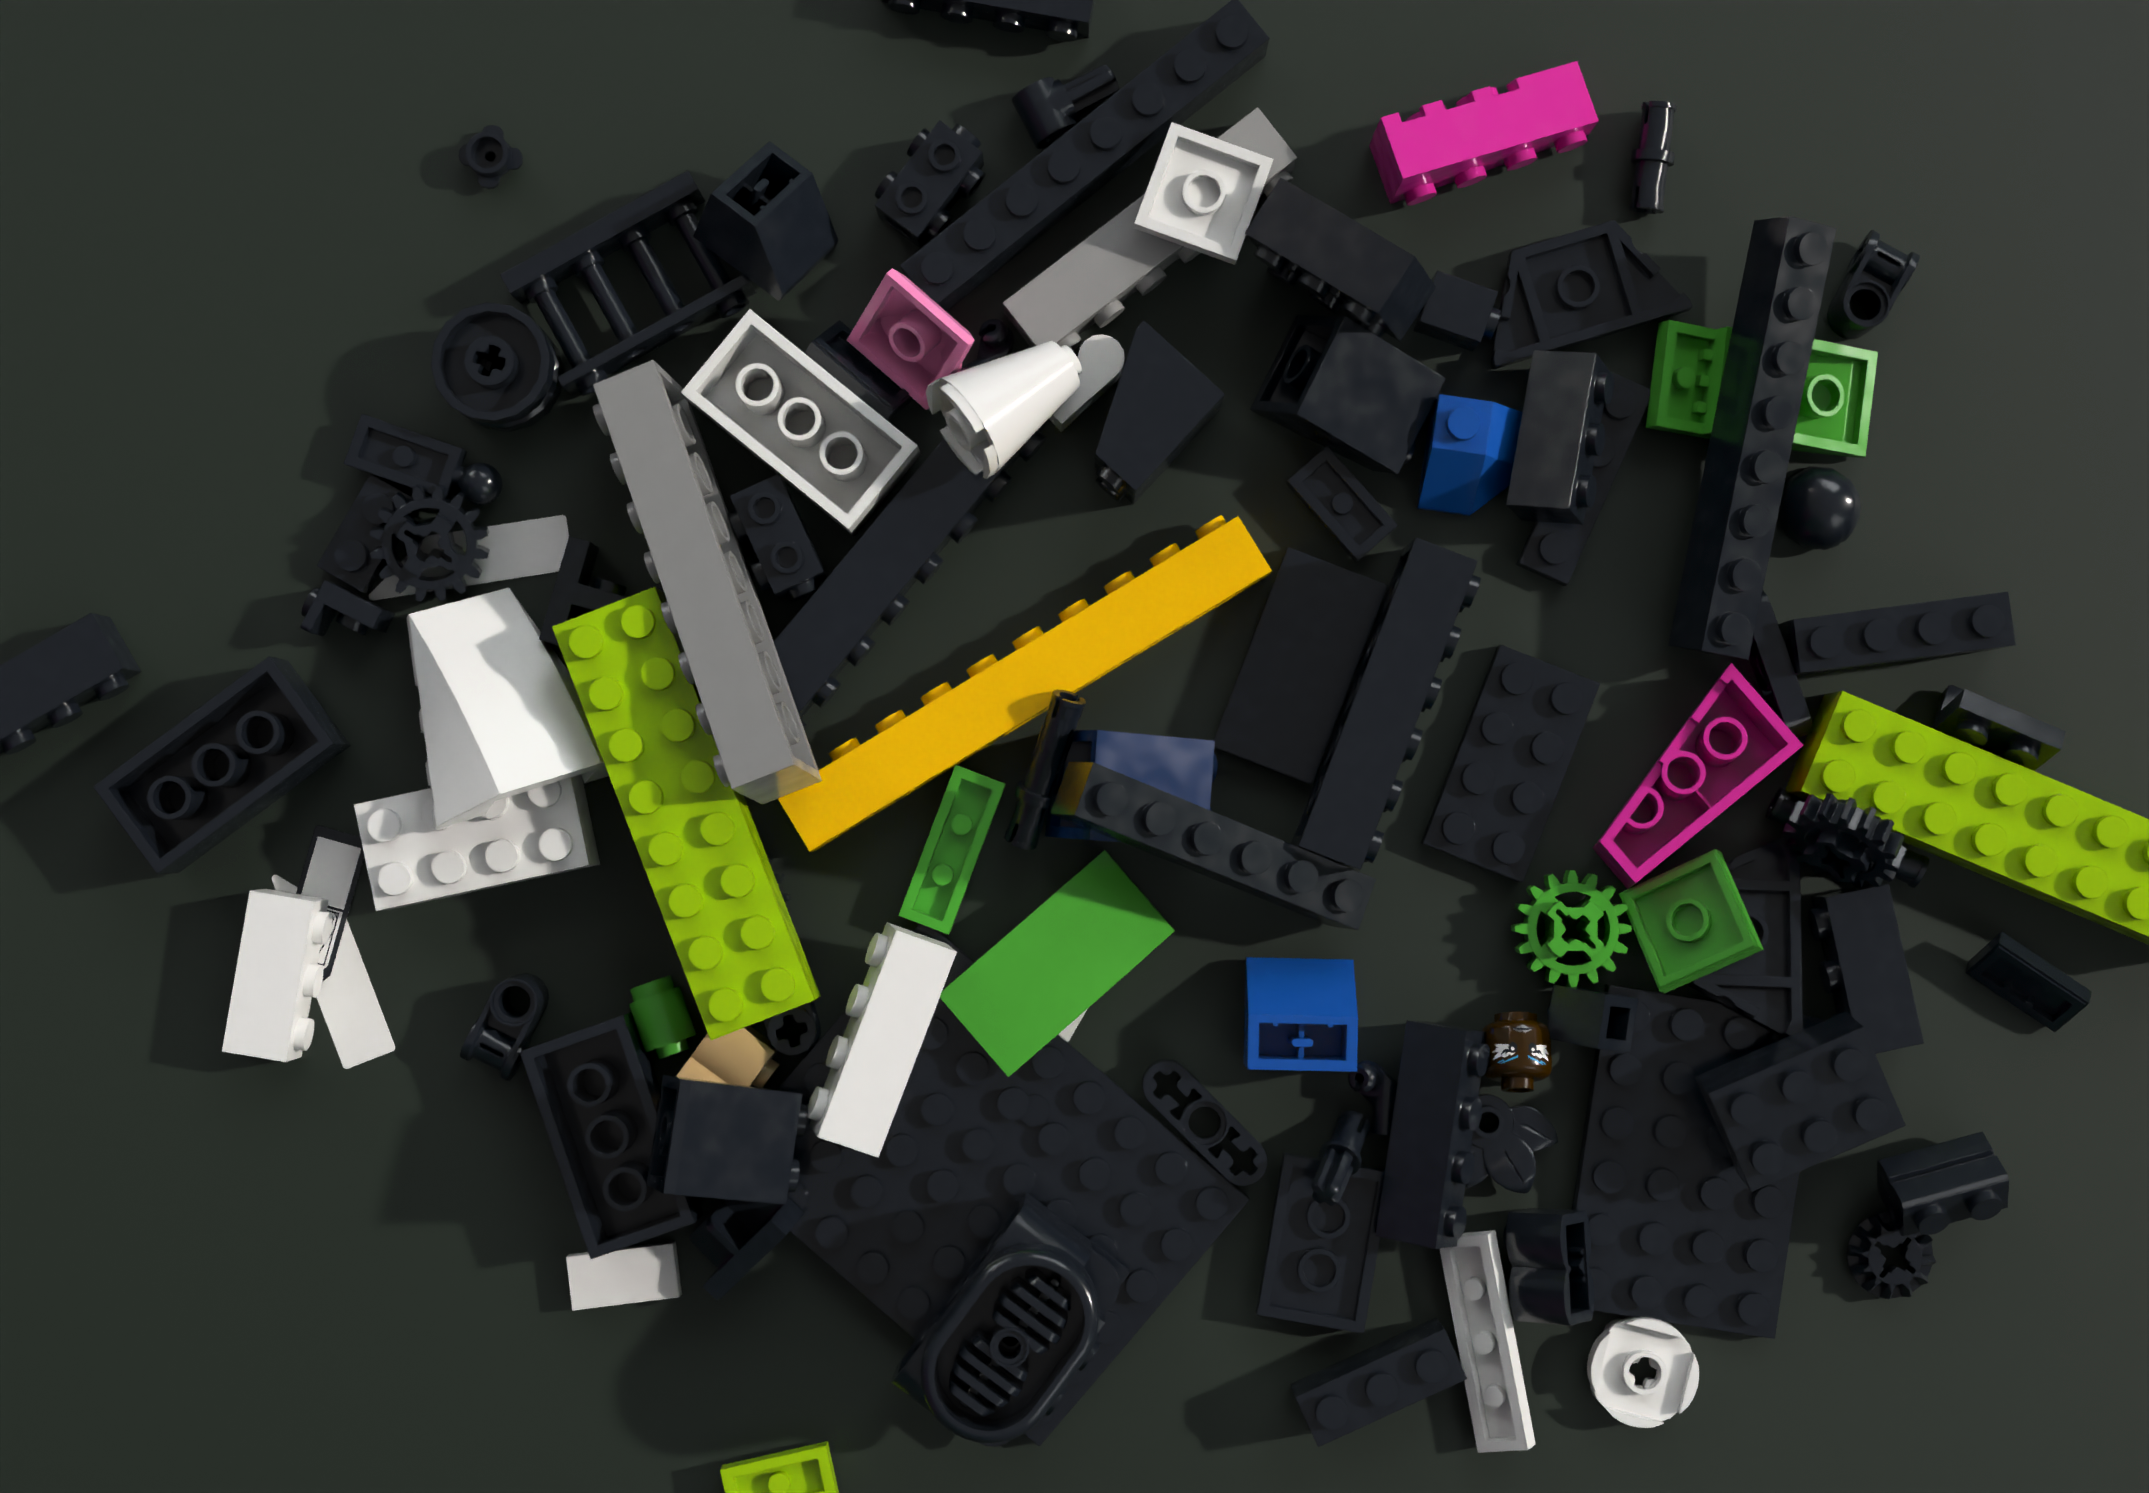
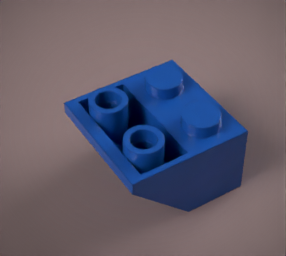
M1246 957L1243 1062L1245 1067L1249 1070L1357 1072L1358 1010L1354 960Z

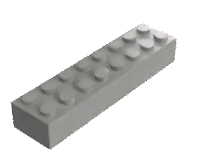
M654 360L593 384L599 401L598 404L593 405L595 418L604 435L611 436L616 450L615 453L610 454L612 468L620 483L628 485L633 500L627 503L630 520L639 534L644 533L650 550L644 553L647 570L656 584L661 583L667 599L666 602L661 603L663 617L670 631L673 634H679L684 652L678 654L680 667L689 684H696L702 703L696 705L699 722L708 736L713 734L719 751L718 755L713 756L714 766L719 779L725 787L731 786L732 790L760 804L768 803L821 782L822 779L736 533L729 520L728 510L690 402L681 393L683 388Z

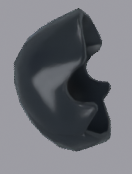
M1809 466L1791 475L1785 481L1778 518L1785 534L1802 547L1827 550L1839 546L1840 543L1845 542L1853 533L1860 518L1861 503L1859 493L1849 478L1833 468Z

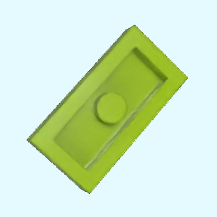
M828 1441L725 1464L720 1469L725 1493H839Z

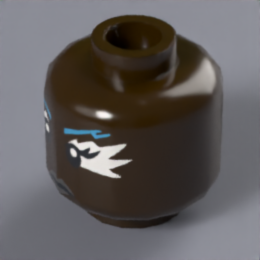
M1530 1012L1497 1013L1494 1015V1022L1484 1026L1482 1031L1486 1032L1485 1044L1490 1049L1489 1065L1484 1075L1490 1080L1501 1082V1091L1509 1093L1534 1091V1082L1549 1077L1552 1071L1550 1031L1547 1025L1537 1021V1014Z

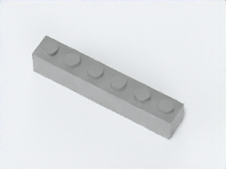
M1258 107L1217 138L1274 159L1262 194L1264 193L1267 198L1280 178L1290 183L1292 182L1293 177L1290 173L1294 170L1297 156ZM1142 195L1004 301V314L1030 347L1053 341L1060 347L1067 345L1074 351L1083 341L1079 336L1094 323L1099 328L1109 324L1124 311L1125 307L1121 302L1137 290L1142 296L1146 295L1165 280L1167 275L1163 271L1179 258L1183 263H1187L1199 255L1200 252L1135 229L1134 222L1144 195Z

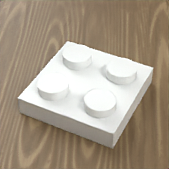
M1171 122L1134 222V228L1235 265L1246 237L1245 232L1252 221L1274 159Z

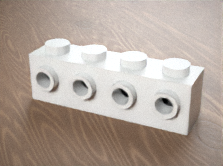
M888 922L882 934H874L865 957V963L870 965L863 985L856 984L847 1002L846 1015L851 1017L843 1037L837 1035L834 1038L828 1051L826 1066L831 1069L823 1088L819 1086L815 1088L808 1104L807 1118L811 1119L809 1126L818 1138L879 1158L957 953L948 944Z

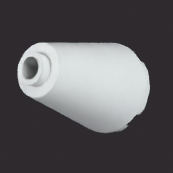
M1049 341L939 378L927 386V402L932 415L940 410L942 411L947 426L942 428L940 432L955 455L972 473L976 475L983 471V478L987 479L997 473L1079 388L1080 380L1078 375L1082 373V367L1078 357L1067 345L1060 347L1057 343Z

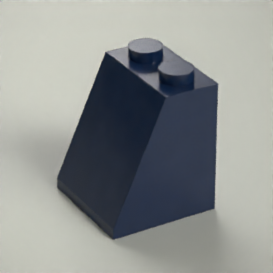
M1075 730V735L1055 791L1058 793L1069 762H1094L1212 811L1210 807L1211 788L1218 769L1217 758L1214 754L1215 741L1104 730ZM1049 808L1046 818L1045 837L1120 842L1050 814L1052 808Z

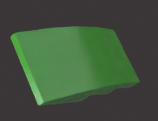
M1673 320L1663 321L1658 324L1646 428L1710 439L1733 327L1727 326L1712 329ZM1814 339L1791 450L1856 458L1866 457L1878 352Z
M1104 850L943 989L940 998L1009 1077L1120 981L1175 930L1111 855Z

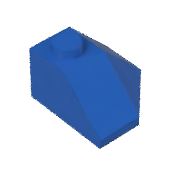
M1439 394L1435 401L1434 412L1429 417L1417 509L1470 516L1510 486L1522 412L1492 401Z

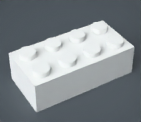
M751 309L747 311L681 391L683 396L694 407L775 473L780 474L786 482L853 536L856 535L921 456L917 444Z
M581 775L497 800L485 815L436 830L433 828L431 812L434 809L431 788L354 804L376 911L406 907L600 865Z

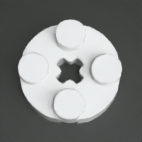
M1631 1316L1625 1319L1610 1321L1605 1326L1604 1331L1596 1338L1588 1357L1587 1376L1593 1396L1612 1417L1633 1427L1653 1428L1664 1424V1420L1670 1419L1677 1412L1681 1414L1690 1405L1698 1388L1699 1365L1689 1343L1672 1325L1654 1318ZM1642 1357H1649V1365L1657 1369L1655 1377H1646L1642 1385L1634 1384L1635 1376L1629 1372L1632 1363H1638Z

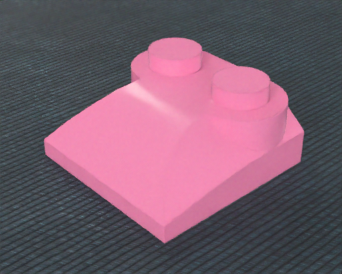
M893 268L884 276L847 338V341L901 389L904 388L909 393V396L925 410L929 409L926 397L927 386L939 378L960 372L962 370V362L975 341L966 328L909 278Z

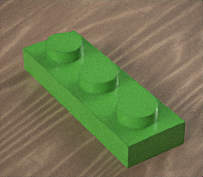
M955 765L898 916L945 934H950L1005 789V783Z

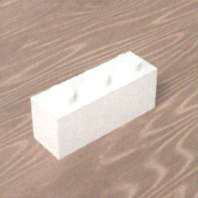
M272 889L249 891L222 1052L288 1062L302 1057V1051L308 1050L314 1033V1020L308 1018L311 999L318 996L323 981V967L317 965L321 944L325 945L332 929V914L327 912L329 899Z

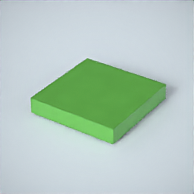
M1717 849L1619 893L1622 903L1628 907L1626 913L1656 985L1662 993H1667L1764 950L1722 852Z

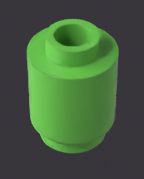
M671 975L629 989L633 999L629 1007L644 1051L648 1052L655 1049L658 1059L689 1049L686 1038L696 1035L681 988L680 986L674 987Z

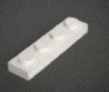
M1496 1231L1463 1233L1458 1239L1456 1247L1440 1248L1461 1366L1467 1377L1464 1382L1478 1453L1529 1450L1536 1443Z

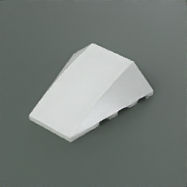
M509 587L408 614L407 626L415 686H418L421 706L419 711L421 733L424 732L427 762L425 763L428 786H431L434 809L431 811L434 830L485 815L495 801L578 775L582 776L584 783L609 776L568 669L550 644L539 640L540 630Z

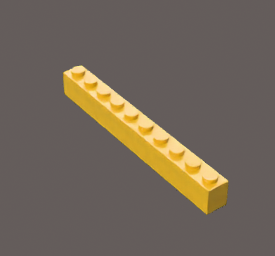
M1222 515L1214 518L1195 531L1199 538L1196 542L1180 550L1177 543L1168 546L1149 559L1153 568L1135 578L1131 570L1120 575L1103 587L1108 594L1107 596L1090 606L1084 598L1060 612L1058 617L1062 623L1046 633H1043L1040 626L1033 628L1012 642L1016 649L1013 653L999 661L994 654H991L966 670L970 676V679L953 689L948 682H945L923 695L920 699L925 706L906 717L901 709L877 723L875 728L879 734L860 745L855 737L832 750L829 756L833 762L819 770L821 782L778 798L809 852L820 849L955 767V765L960 764L1048 710L1054 690H1066L1073 693L1080 691L1269 576L1272 570L1239 516L1229 522H1226Z

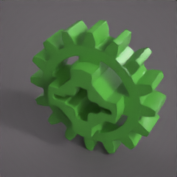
M1565 870L1563 883H1559L1554 874L1548 873L1544 875L1546 889L1542 891L1536 886L1529 885L1526 891L1532 898L1529 905L1516 903L1514 907L1520 914L1525 915L1523 923L1511 925V931L1524 934L1525 941L1515 947V951L1520 954H1532L1533 957L1526 966L1528 970L1535 972L1543 966L1546 967L1544 981L1554 984L1560 974L1563 973L1566 986L1577 987L1579 974H1583L1589 983H1597L1598 973L1596 969L1601 967L1607 971L1614 972L1616 966L1610 958L1613 952L1626 954L1628 951L1624 944L1618 942L1619 934L1632 932V926L1619 923L1617 917L1623 914L1628 907L1623 903L1611 904L1609 900L1616 891L1612 885H1607L1600 890L1595 889L1598 876L1588 873L1582 882L1578 883L1576 870ZM1567 892H1577L1587 896L1575 906H1565L1555 898V896ZM1539 914L1545 919V936L1540 941L1538 940L1536 929ZM1558 915L1569 919H1580L1576 929L1580 933L1579 937L1584 942L1569 937L1562 938L1566 928L1561 923L1562 919ZM1602 916L1605 922L1603 942L1598 938L1597 923ZM1567 951H1577L1587 959L1577 964H1561L1555 961L1558 957L1561 958Z

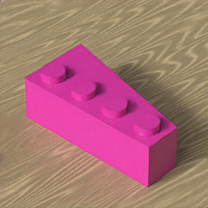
M1571 62L1516 78L1506 85L1508 90L1506 93L1499 94L1496 87L1490 86L1471 91L1467 96L1456 102L1457 107L1447 109L1442 100L1422 105L1419 108L1420 111L1407 118L1405 122L1401 121L1399 112L1381 117L1369 146L1390 204L1405 199L1407 206L1415 205L1436 196L1435 188L1453 182L1456 183L1457 188L1467 187L1487 177L1486 171L1505 164L1507 171L1516 170L1538 159L1536 153L1555 147L1557 153H1564L1585 144L1588 141L1586 136L1591 133L1599 120L1578 62Z
M1730 663L1594 845L1593 850L1623 885L1629 889L1804 745L1736 667Z

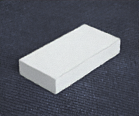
M676 1241L625 1247L594 1259H590L588 1252L569 1254L566 1257L572 1311L678 1298L682 1295Z

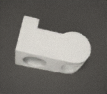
M1103 334L1094 335L1085 340L1081 345L1078 354L1082 367V373L1078 375L1080 386L1049 418L1060 432L1120 378L1125 360L1124 350L1113 337Z

